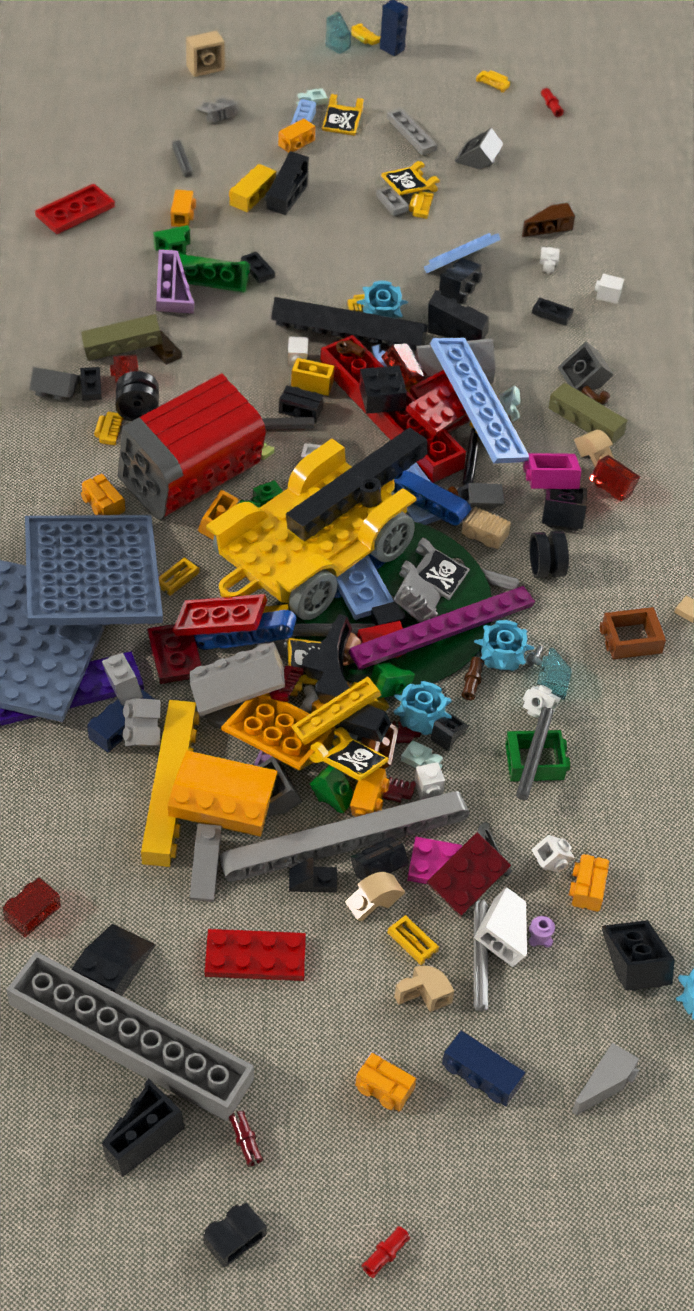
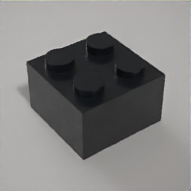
M400 366L360 369L359 388L366 414L405 410L407 391Z

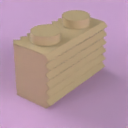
M475 506L463 521L461 533L469 539H475L487 547L499 550L509 535L511 522Z

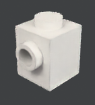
M603 274L601 280H597L594 291H597L596 299L618 304L624 279Z
M289 337L288 367H293L297 358L307 360L308 338Z
M439 763L416 767L414 781L416 782L415 787L420 800L442 795L445 779Z

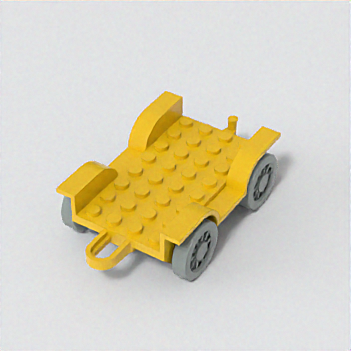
M330 439L297 464L289 477L288 488L260 508L251 502L239 503L206 525V529L214 534V551L237 567V569L220 581V596H246L264 588L280 602L289 603L290 610L299 618L310 620L319 616L327 609L336 594V577L340 576L368 554H371L381 562H389L404 552L412 540L415 529L413 519L406 514L407 507L417 501V497L404 488L392 495L391 492L395 489L393 479L381 487V502L379 505L366 507L358 503L330 525L321 529L316 535L303 541L287 529L286 513L352 468V466L346 463L345 447L334 439ZM243 578L251 581L237 592H228L229 588Z

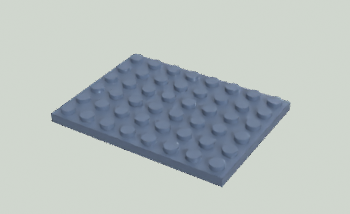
M151 515L25 516L28 626L163 623Z
M0 560V708L63 722L106 625L28 626L26 565Z

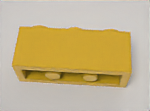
M261 164L251 169L244 178H241L230 189V205L248 213L266 196L267 191H269L276 178L277 171Z

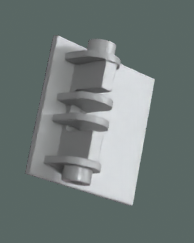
M226 97L216 99L214 103L204 102L196 110L207 112V122L214 123L237 116L239 108L236 105H240V103L233 101V99L227 100Z
M409 569L394 601L421 623L438 615L435 607L442 595L415 571Z

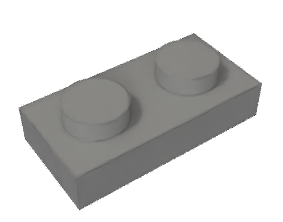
M391 186L376 190V197L392 216L409 211V205Z

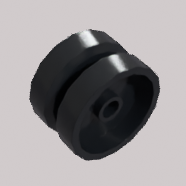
M132 371L125 373L118 379L116 383L115 407L121 417L125 420L133 421L159 407V383L156 378L149 373Z
M551 531L548 537L545 532H533L531 534L529 556L534 578H547L549 573L553 577H565L567 575L569 551L564 531Z

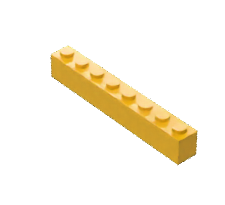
M169 700L141 848L143 865L170 867L172 858L177 856V844L174 843L175 838H180L181 824H178L179 818L168 816V802L186 750L194 752V748H191L192 743H196L197 730H194V728L200 722V715L196 711V702Z

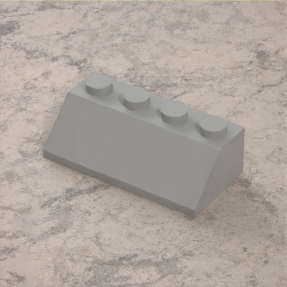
M493 340L467 341L489 383H494L496 368ZM431 345L417 346L414 376L419 383L444 370Z
M274 642L261 644L255 649L241 651L235 656L218 659L212 664L198 666L190 671V685L199 715L203 716L285 687L284 666Z

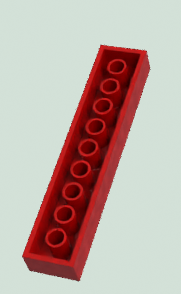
M351 335L321 348L320 363L334 366V381L366 414L359 388L360 369L384 366L354 335ZM339 341H352L364 348L366 352L362 358L353 353L341 354L337 351L336 344ZM408 391L406 408L416 400ZM406 408L404 411L366 414L390 440L409 427L427 439L428 454L416 463L430 482H437L464 469L466 451L446 430L433 437L406 411Z

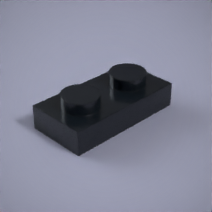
M257 251L241 256V261H247L250 264V274L258 283L275 278V271Z
M539 297L532 308V314L563 325H567L574 311L572 308Z
M100 367L80 368L82 401L102 400Z

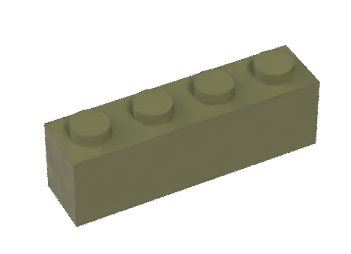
M156 314L81 331L88 361L163 344Z
M563 383L551 393L548 408L586 432L601 430L610 438L612 444L625 434L627 419L567 383Z

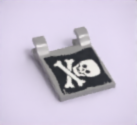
M422 538L415 552L425 557L417 568L409 561H405L399 575L405 578L409 569H412L439 592L442 597L450 600L470 569L436 550L427 539Z

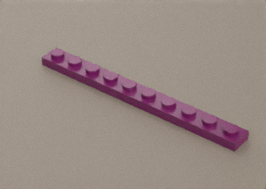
M521 586L351 647L348 653L359 670L525 610L532 607L535 601L526 588Z

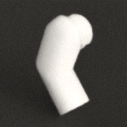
M312 685L304 688L303 692L306 699L300 705V709L309 714L312 712V703L318 700Z

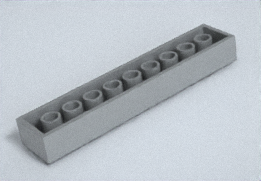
M37 951L34 952L6 990L10 1006L147 1079L149 1078L152 1082L227 1122L229 1116L233 1114L254 1081V1065Z

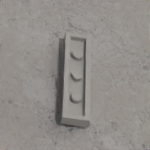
M402 108L387 113V119L421 155L437 151V144Z

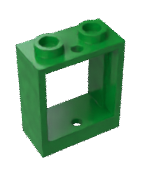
M548 730L543 748L554 749L556 764L538 765L534 781L565 780L566 771H570V759L565 755V752H567L566 739L562 738L561 730ZM507 731L505 750L510 782L521 780L525 765H521L519 749H530L535 731Z

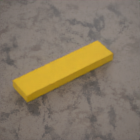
M366 677L291 727L305 746L380 697L381 693L372 680Z

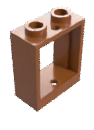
M654 607L604 613L603 621L600 622L599 626L600 633L605 636L606 649L610 651L613 660L663 653L666 638ZM643 624L648 637L620 641L615 628Z

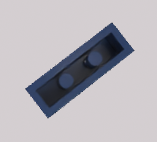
M390 0L382 7L380 49L394 57L405 50L408 6L396 0Z
M140 688L143 697L139 699H154ZM119 699L114 703H110L101 714L93 717L87 724L88 738L107 753L124 740V705H121Z
M462 1030L445 1050L442 1065L445 1066L447 1071L454 1075H459L471 1087L480 1089L492 1101L501 1103L504 1106L508 1105L522 1086L526 1073Z

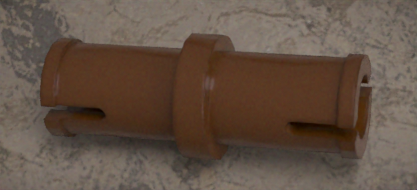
M479 657L471 659L469 671L464 677L465 685L461 696L465 700L472 701L475 699L477 687L482 681L481 673L485 662Z

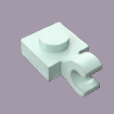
M322 88L307 90L306 93L297 94L299 100L304 99L316 102V106L328 103V97Z
M513 386L499 395L500 403L507 416L511 415L512 422L520 417L516 408L520 404V390Z
M413 740L401 755V761L414 768L436 762L442 768L440 763L443 757L438 754H432V749Z

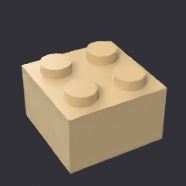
M217 30L186 37L187 68L194 77L225 70V41Z

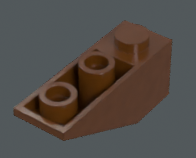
M568 203L550 205L524 221L522 237L573 230L575 214Z

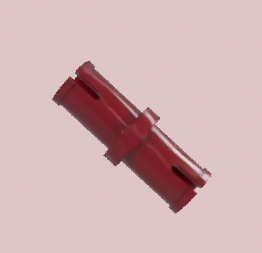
M237 1111L239 1123L235 1114H231L229 1121H231L236 1134L235 1142L237 1146L241 1147L247 1166H255L252 1155H254L257 1164H260L263 1161V1157L255 1141L256 1134L254 1131H251L245 1112Z

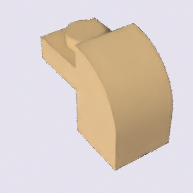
M594 430L574 439L581 457L590 455L597 473L617 465L609 447L613 444L603 431Z
M378 872L360 881L357 884L359 889L345 903L356 919L363 921L378 906L390 908L405 894V891L394 875L387 872Z
M417 966L414 967L413 978H404L396 984L394 997L400 1005L421 996L429 1011L432 1012L452 1004L454 989L445 974L437 968Z

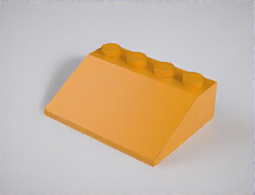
M266 693L246 700L221 726V730L300 771L315 763L309 759L310 755L316 752L311 749V745L320 742L327 751L332 747L336 727H332L304 746L291 726L308 716L309 713L288 702L273 700L270 698V693Z
M186 750L168 802V816L207 825H219L224 829L261 837L277 770Z

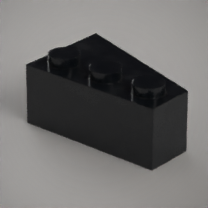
M292 151L288 153L271 188L266 193L267 210L286 215L308 187V156Z
M461 258L453 264V269H447V274H440L439 291L441 292L440 295L450 300L454 298L457 300L456 303L464 305L468 295L473 293L475 285L481 282L483 273H481V264Z
M435 290L428 303V333L449 338H465L466 341L485 339L489 328V316L470 306L466 308L456 303V299L451 298L450 300L440 295V291Z
M149 1078L145 1082V1088L140 1095L130 1103V1109L123 1118H119L101 1143L106 1161L122 1178L185 1129L181 1110Z

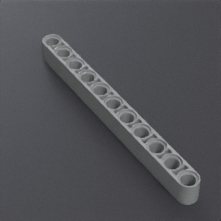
M455 791L231 849L222 853L219 861L226 880L234 882L295 866L311 857H314V860L371 846L390 837L397 839L461 822L470 813L461 793Z

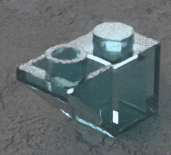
M337 11L327 17L325 46L338 54L351 48V32L341 13Z
M550 648L548 656H543L541 668L545 670L544 672H539L537 685H544L552 689V694L565 700L572 669L554 648Z

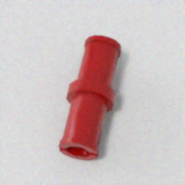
M544 88L541 91V96L546 101L547 108L551 109L555 117L562 116L564 110L561 108L558 98L553 95L550 88Z
M398 1226L384 1242H379L376 1246L377 1250L362 1263L361 1266L364 1272L374 1278L388 1262H392L396 1258V1253L410 1240L409 1233L404 1228Z

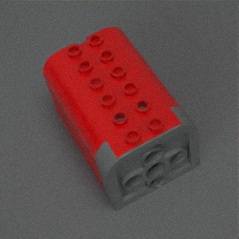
M221 373L122 426L117 476L147 511L156 519H162L257 465L261 460L266 436L263 419L238 389Z

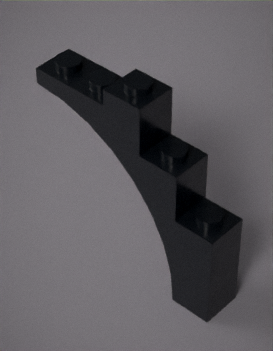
M340 614L336 621L332 623L326 639L321 642L320 649L311 648L308 655L302 661V667L307 677L318 680L315 692L319 701L324 704L350 688L346 683L343 672V656L352 627L347 616ZM368 704L335 725L336 729L342 727L349 733L382 742L391 722L386 711Z

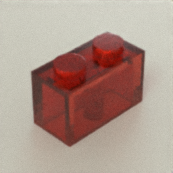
M407 343L392 345L381 356L387 367L400 366L405 388L419 383L427 375Z
M607 455L598 461L589 480L594 482L598 488L610 493L614 499L622 502L632 495L640 476L610 455Z
M38 877L35 881L28 883L16 897L10 898L3 907L4 920L25 938L61 907L59 893Z

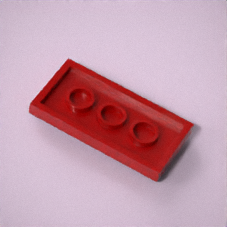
M93 183L35 210V216L55 234H59L114 208L115 201Z
M449 380L410 403L406 408V411L433 437L468 415Z
M265 594L185 600L173 631L176 636L254 631L258 628L268 600Z
M208 929L205 977L304 981L306 933Z

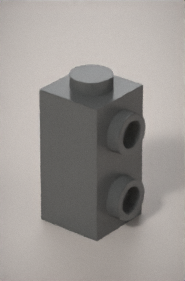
M468 483L457 488L458 496L466 500L470 504L471 509L475 506L480 509H494L505 504L502 484Z

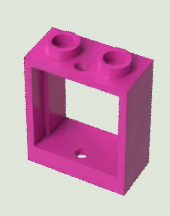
M528 453V460L523 462V472L526 473V481H529L531 489H580L581 468L575 454Z

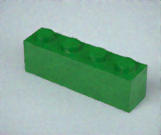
M179 254L188 284L246 292L250 279V264L247 261L232 262Z

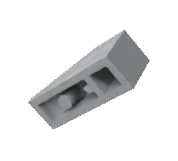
M198 824L190 900L214 902L222 844V826Z
M612 1043L576 1099L572 1113L578 1115L623 1090L628 1081L633 1083L639 1073V1069L636 1068L639 1058Z

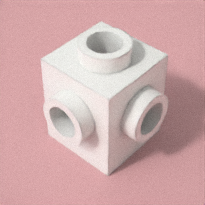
M544 685L532 687L526 691L523 697V701H525L523 708L528 710L527 713L539 719L541 709L545 706L552 708L555 712L561 698L552 694V689Z
M548 835L532 849L538 863L545 870L562 871L574 859L570 851V844L563 838L560 839Z

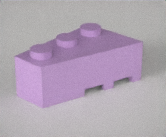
M159 250L156 311L194 314V301L186 281L178 251Z

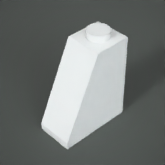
M506 887L494 898L474 938L511 967L515 966L527 954L526 902Z

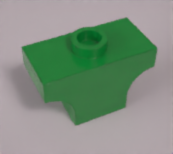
M189 226L153 232L155 250L178 251L179 254L186 255V246L191 244Z
M383 663L374 666L370 679L381 693L379 698L394 696L395 694L402 695L403 690L409 684H412L415 674L410 670L397 668L391 663Z
M331 765L326 769H322L310 783V786L319 802H325L331 805L336 812L344 813L350 806L354 792L342 771Z

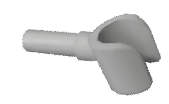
M539 646L536 652H531L525 657L526 663L531 668L535 663L537 665L542 664L540 654L543 646Z

